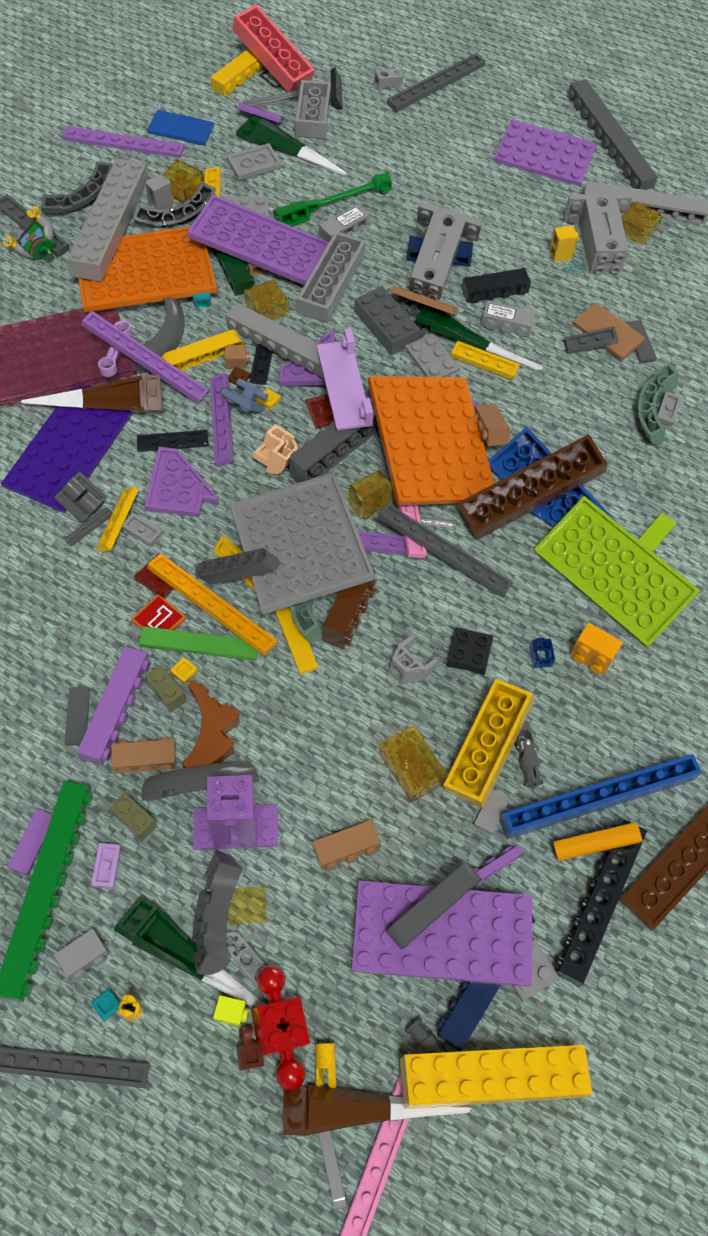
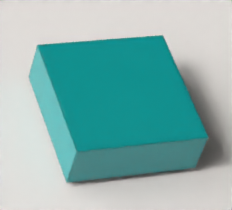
M210 293L193 295L195 308L211 306Z
M107 989L90 1004L105 1022L119 1010L120 1002L112 991Z

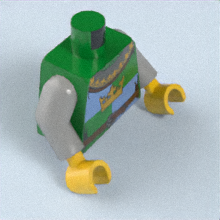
M33 206L31 209L34 211V214L31 210H27V215L31 218H36L16 239L17 243L14 242L12 236H5L10 240V244L2 241L4 246L14 247L15 251L31 259L44 258V260L48 261L53 257L50 250L55 245L53 227L43 215H39L38 207Z

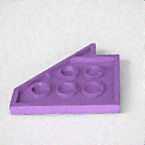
M331 331L316 343L326 344L341 341H335V332ZM293 361L280 368V386L326 385L325 380L320 375L308 371Z
M158 448L144 506L145 511L200 517L203 502L218 503L217 495L177 449Z

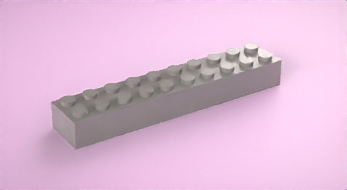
M124 159L115 160L67 258L70 276L96 281L103 280L145 188V181L148 180L145 163Z

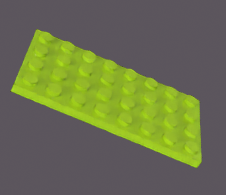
M585 496L580 499L534 549L536 554L647 648L700 593L697 587Z

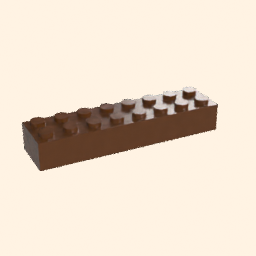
M588 434L458 503L459 511L475 539L478 540L606 473L608 463Z

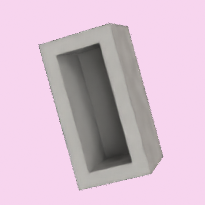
M159 174L145 181L148 204L151 208L169 209L173 207L172 185L169 179Z
M92 928L54 954V957L66 977L70 981L73 979L77 981L87 974L86 970L93 965L98 967L107 960L106 956L109 953Z

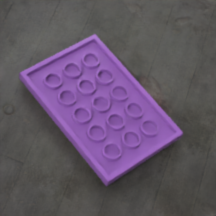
M511 119L493 161L581 186L597 143Z

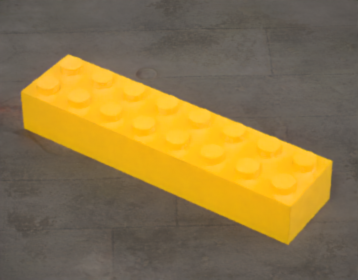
M585 1045L408 1054L400 1059L404 1109L585 1098L593 1094Z

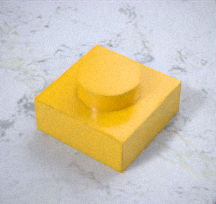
M267 388L264 393L268 394V399L264 401L258 397L257 401L271 410L281 400V396Z
M184 657L170 670V673L184 685L198 672V668Z

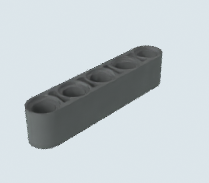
M260 548L202 561L197 565L195 574L209 584H217L271 573L278 567L279 559L266 549Z
M467 862L463 863L394 923L386 933L403 950L481 880V877Z

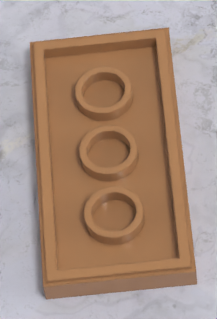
M391 287L390 292L451 314L457 315L459 312V308L419 295L401 287Z
M596 302L573 320V325L583 333L615 326L618 343L604 346L603 348L621 361L645 342V337Z

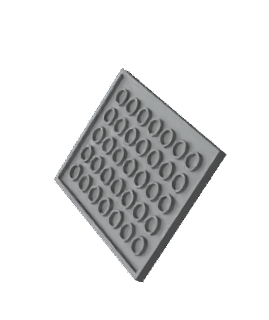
M334 472L230 504L244 552L264 548L279 559V565L273 572L251 576L262 614L376 580Z

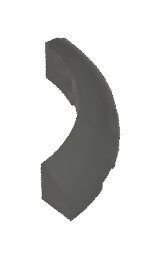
M96 161V166L90 176V180L85 185L83 184L75 189L71 194L43 195L42 213H66L79 209L93 201L99 195L112 168V163Z
M201 182L199 188L190 199L183 204L169 209L150 208L138 203L132 219L154 226H168L184 222L197 215L205 207L211 196L215 193L216 188Z
M171 297L163 298L166 317L161 329L151 340L143 344L160 357L166 352L177 349L184 334L185 317L182 306L177 299ZM134 361L139 374L149 371Z
M248 761L221 762L173 770L149 777L142 787V801L159 800L181 793L207 790V777L252 775L254 783L259 781V776L254 765Z
M215 852L205 874L208 880L205 890L199 893L194 916L192 940L196 942V952L193 954L197 974L201 975L218 973L226 968L231 961L227 949V919L232 896L243 871L242 867L234 860Z

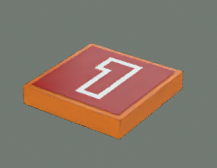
M158 594L131 621L141 630L142 626L175 630L186 620V616Z

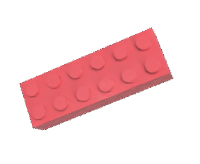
M257 4L235 16L232 27L234 33L287 92L300 89L301 80H312L315 69Z

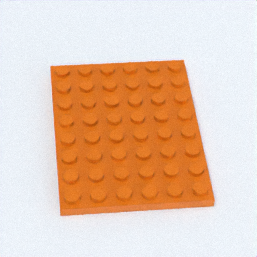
M190 227L122 236L102 281L78 278L83 311L91 312L164 301L163 298L168 297L178 299L193 297L194 294L217 293L207 246L187 237V231Z
M369 376L367 381L397 505L455 504L495 484L481 432H478L477 418L474 416L475 410L466 377Z

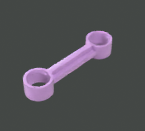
M118 321L114 324L120 330L126 329L123 332L130 337L132 336L129 322ZM112 345L107 356L98 361L100 374L105 377H111L117 373L116 360L120 351Z

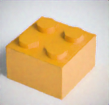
M588 623L579 636L570 656L573 657L575 662L590 667L592 672L604 675L623 642L593 624Z

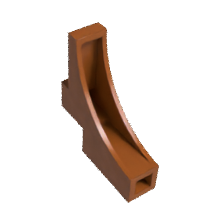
M193 680L188 684V687L201 710V730L195 747L182 762L183 768L221 763L234 753V742L226 734L240 723V714L234 706L230 707L227 703L221 706L216 698H210L203 684L198 685Z

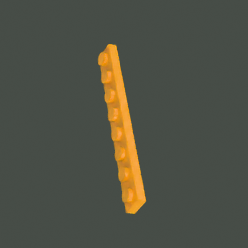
M160 553L148 563L150 571L263 656L268 654L277 645V639Z

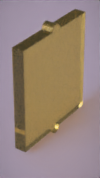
M265 886L236 888L234 890L228 913L229 925L267 922L266 907L268 902H266Z

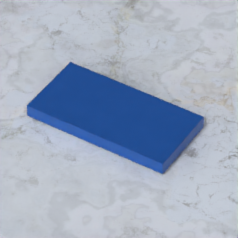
M157 110L147 129V133L205 146L214 128V122Z

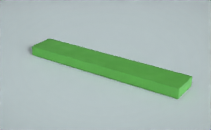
M142 626L139 642L140 647L256 661L258 653L257 650L240 638Z

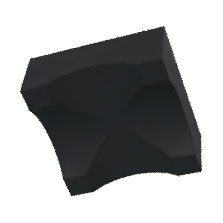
M456 627L447 667L485 675L493 635Z

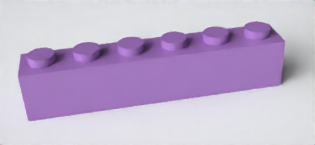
M124 647L78 748L77 754L80 759L103 766L105 760L108 761L112 754L111 746L113 742L116 743L119 739L120 731L118 730L121 724L124 725L127 720L128 713L126 712L129 706L132 707L135 702L134 694L136 689H140L142 686L143 673L148 672L151 662L146 652Z

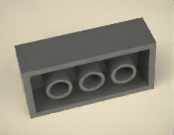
M383 286L355 299L354 312L391 356L404 350L405 345L419 340L420 329Z

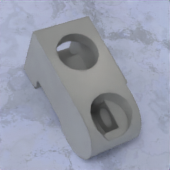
M397 69L375 71L373 84L377 91H382L386 87L401 86L403 83V78Z

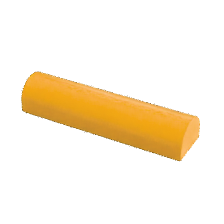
M635 822L554 842L557 858L561 861L640 843L643 840L638 823Z

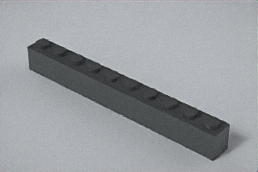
M584 79L570 83L568 98L574 102L575 108L579 109L582 117L587 120L589 127L594 130L596 137L600 138L603 147L607 148L610 156L615 159L617 166L623 170L624 176L628 177L632 187L642 190L654 188L658 176L589 82Z

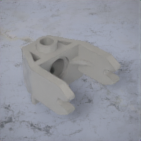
M412 634L403 642L398 643L388 669L401 684L423 680L442 661L438 656L424 666L408 651L417 642L418 636L416 634Z

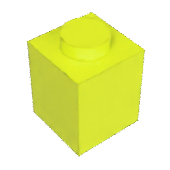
M219 995L213 1019L215 1022L241 1028L242 1022H247L249 1009L246 1008L247 1004L245 1001Z

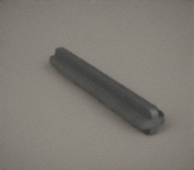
M292 91L246 100L243 103L260 108L299 100L300 92Z

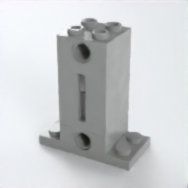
M631 193L569 195L563 220L564 222L580 223L590 274H617L622 272L629 251L622 221L626 220L632 201Z
M420 201L416 223L424 227L428 226L411 275L409 291L440 300L462 237L468 241L478 242L483 220Z

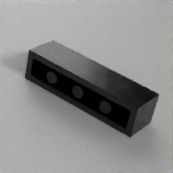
M521 268L463 278L461 289L466 303H477L482 300H494L500 297L508 298L512 295L529 293L531 281L526 269Z

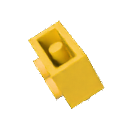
M573 225L554 228L549 248L553 262L572 260L576 242L579 240L578 232L575 231Z

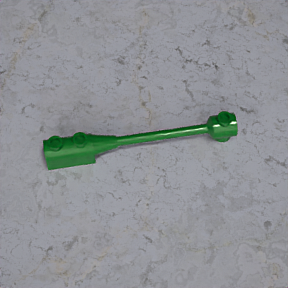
M388 172L375 174L371 179V183L320 200H301L291 202L283 207L278 206L273 210V216L275 220L293 226L310 220V213L323 205L371 189L375 192H389L392 188V180Z

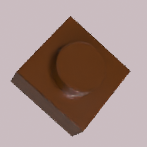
M235 367L229 374V382L238 386L236 384L237 380L240 378L247 382L251 373Z

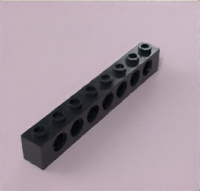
M624 819L620 825L616 824L615 827L631 824V822ZM639 827L642 840H644L648 830ZM643 842L628 845V849L618 847L604 851L607 854L604 861L600 860L596 868L599 874L596 879L593 878L588 887V890L591 891L588 898L584 897L579 909L583 910L581 916H576L571 928L575 929L572 937L568 935L564 942L563 948L566 951L563 956L559 955L554 966L557 968L556 974L562 979L578 987L584 984ZM612 859L618 860L620 867L614 866ZM604 877L611 879L612 886L604 882ZM596 896L602 897L605 904H599L596 901ZM593 915L597 923H590L587 916ZM579 934L587 936L588 944L580 941ZM572 953L579 956V964L571 960Z

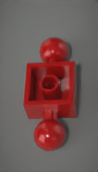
M269 965L262 968L257 976V986L262 993L268 996L269 1004L255 1007L251 1010L259 1056L264 1057L279 1053L281 1063L276 1070L277 1083L281 1088L292 1091L298 1089L305 1080L304 1066L294 1059L293 1050L309 1045L310 1040L301 998L297 997L282 1001L281 991L286 982L285 974L279 967ZM281 1023L283 1025V1030L278 1029L277 1024Z

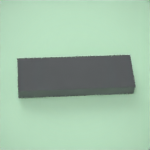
M642 321L625 322V324L645 337V342L635 350L639 363L655 362L657 357Z
M615 326L565 337L568 354L618 343Z
M69 687L65 732L66 746L80 745L87 731L90 687Z

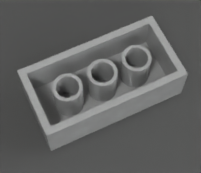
M301 80L295 120L296 136L326 138L331 100V82Z

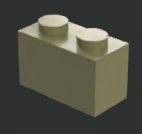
M159 665L145 675L147 685L170 713L186 702L184 692L162 665Z
M125 793L109 808L113 816L142 842L157 827L155 820Z

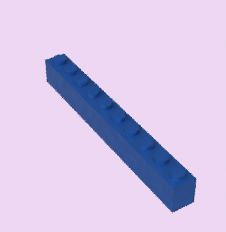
M694 754L687 755L504 812L500 818V823L508 840L694 781L702 771Z

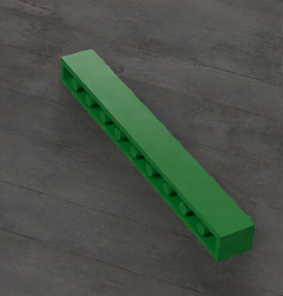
M63 781L0 970L1 998L24 1002L25 997H29L32 984L30 981L32 975H35L38 971L39 961L37 959L39 953L45 949L46 939L44 937L46 931L52 927L53 917L51 915L53 909L59 905L60 895L58 893L60 887L65 886L67 880L65 871L67 866L72 864V849L79 842L80 833L78 831L80 825L83 826L86 820V813L84 812L86 806H89L92 801L93 794L88 785Z

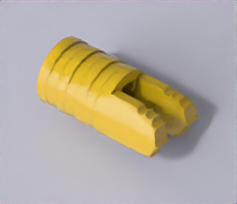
M124 995L119 1005V1014L127 1021H135L141 1016L142 1007L133 996ZM130 1004H133V1007L136 1010L135 1012H131L130 1010H127L126 1007H130Z
M333 1043L315 1044L316 1086L324 1087V1069L328 1071V1084L330 1088H336L337 1086L335 1044Z

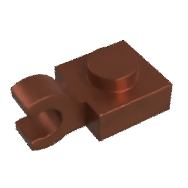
M252 1026L238 1030L239 1039L242 1045L236 1047L239 1071L263 1067V1057L259 1056L257 1043H254Z

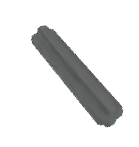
M105 507L65 538L66 543L70 547L74 546L108 520L112 515L111 510Z

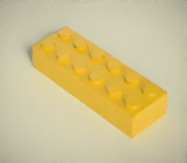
M495 678L444 783L447 793L480 808H484L534 703L533 693Z

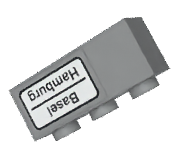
M356 204L319 225V236L330 242L335 231L351 236L368 226V214Z
M487 301L481 326L529 337L536 312Z

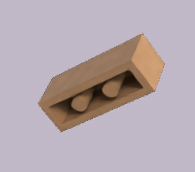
M493 403L475 406L474 416L477 418L478 432H481L482 439L486 441L487 445L509 444L510 427L497 405Z
M160 738L157 741L142 739L138 742L120 741L117 744H112V769L114 774L176 769V745L174 739Z
M372 820L312 842V847L321 870L327 869V871L338 868V864L345 861L347 863L355 862L359 859L358 856L365 853L366 856L373 855L378 852V848L381 846V841Z

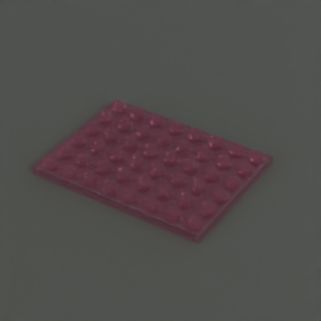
M83 308L0 326V406L136 375L137 371L134 361L122 352H119L116 360L117 373L111 377H105L100 374L98 361L107 356L111 345L81 325L82 320L90 313L84 312ZM117 308L93 311L112 325L121 321Z

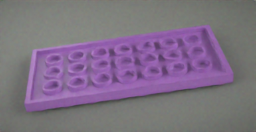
M214 194L187 231V237L302 285L306 284L329 244L326 240Z
M368 881L358 882L352 972L525 987L532 986V895L470 890L408 946L401 950L386 933L387 930L436 887Z

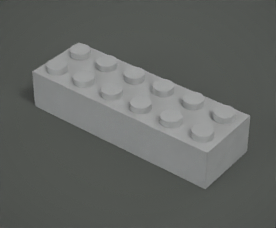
M335 231L297 298V313L328 323L365 256V240Z

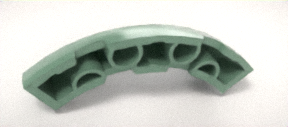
M670 363L654 372L653 377L644 384L639 396L638 415L640 424L646 437L653 444L663 443L665 437V427L660 422L656 413L657 405L664 397L666 391L670 392L677 388L679 373Z
M313 599L290 606L294 622L307 641H316L323 637L321 626L313 616Z

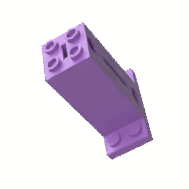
M252 775L207 777V807L194 808V851L278 847L277 804L256 805Z

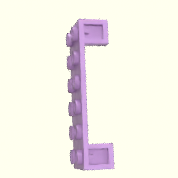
M351 328L344 329V337H341V342L317 345L337 431L372 426L373 409L370 398L365 397L354 354L355 341Z

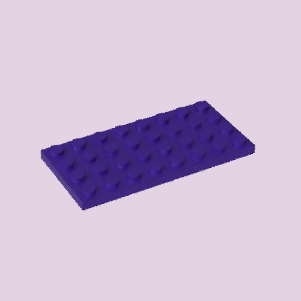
M76 380L68 392L93 386ZM57 406L3 479L1 486L65 513L67 510L54 497L79 471L89 479L134 412Z

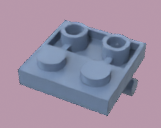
M240 378L237 380L236 384L245 389L243 393L236 389L223 387L221 394L226 396L225 400L228 402L239 404V408L246 412L256 413L264 411L266 406L255 399L259 397L266 401L268 394L261 391L259 387L251 382L247 383Z

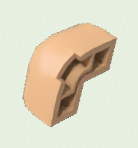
M275 424L266 432L263 444L253 452L252 457L267 466L266 472L279 474L289 465L290 455L298 450L297 443L294 440L295 437Z

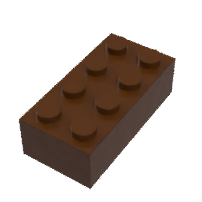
M377 579L340 590L323 624V642L343 650L347 644H351L354 634H352L354 628L358 629L361 623V613H366L369 603H367L368 599L373 598L375 594Z

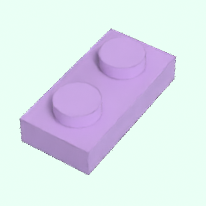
M99 843L92 887L114 889L121 845Z

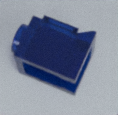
M545 638L532 640L529 648L533 669L552 667L555 662L552 640ZM537 651H544L545 658L540 659Z

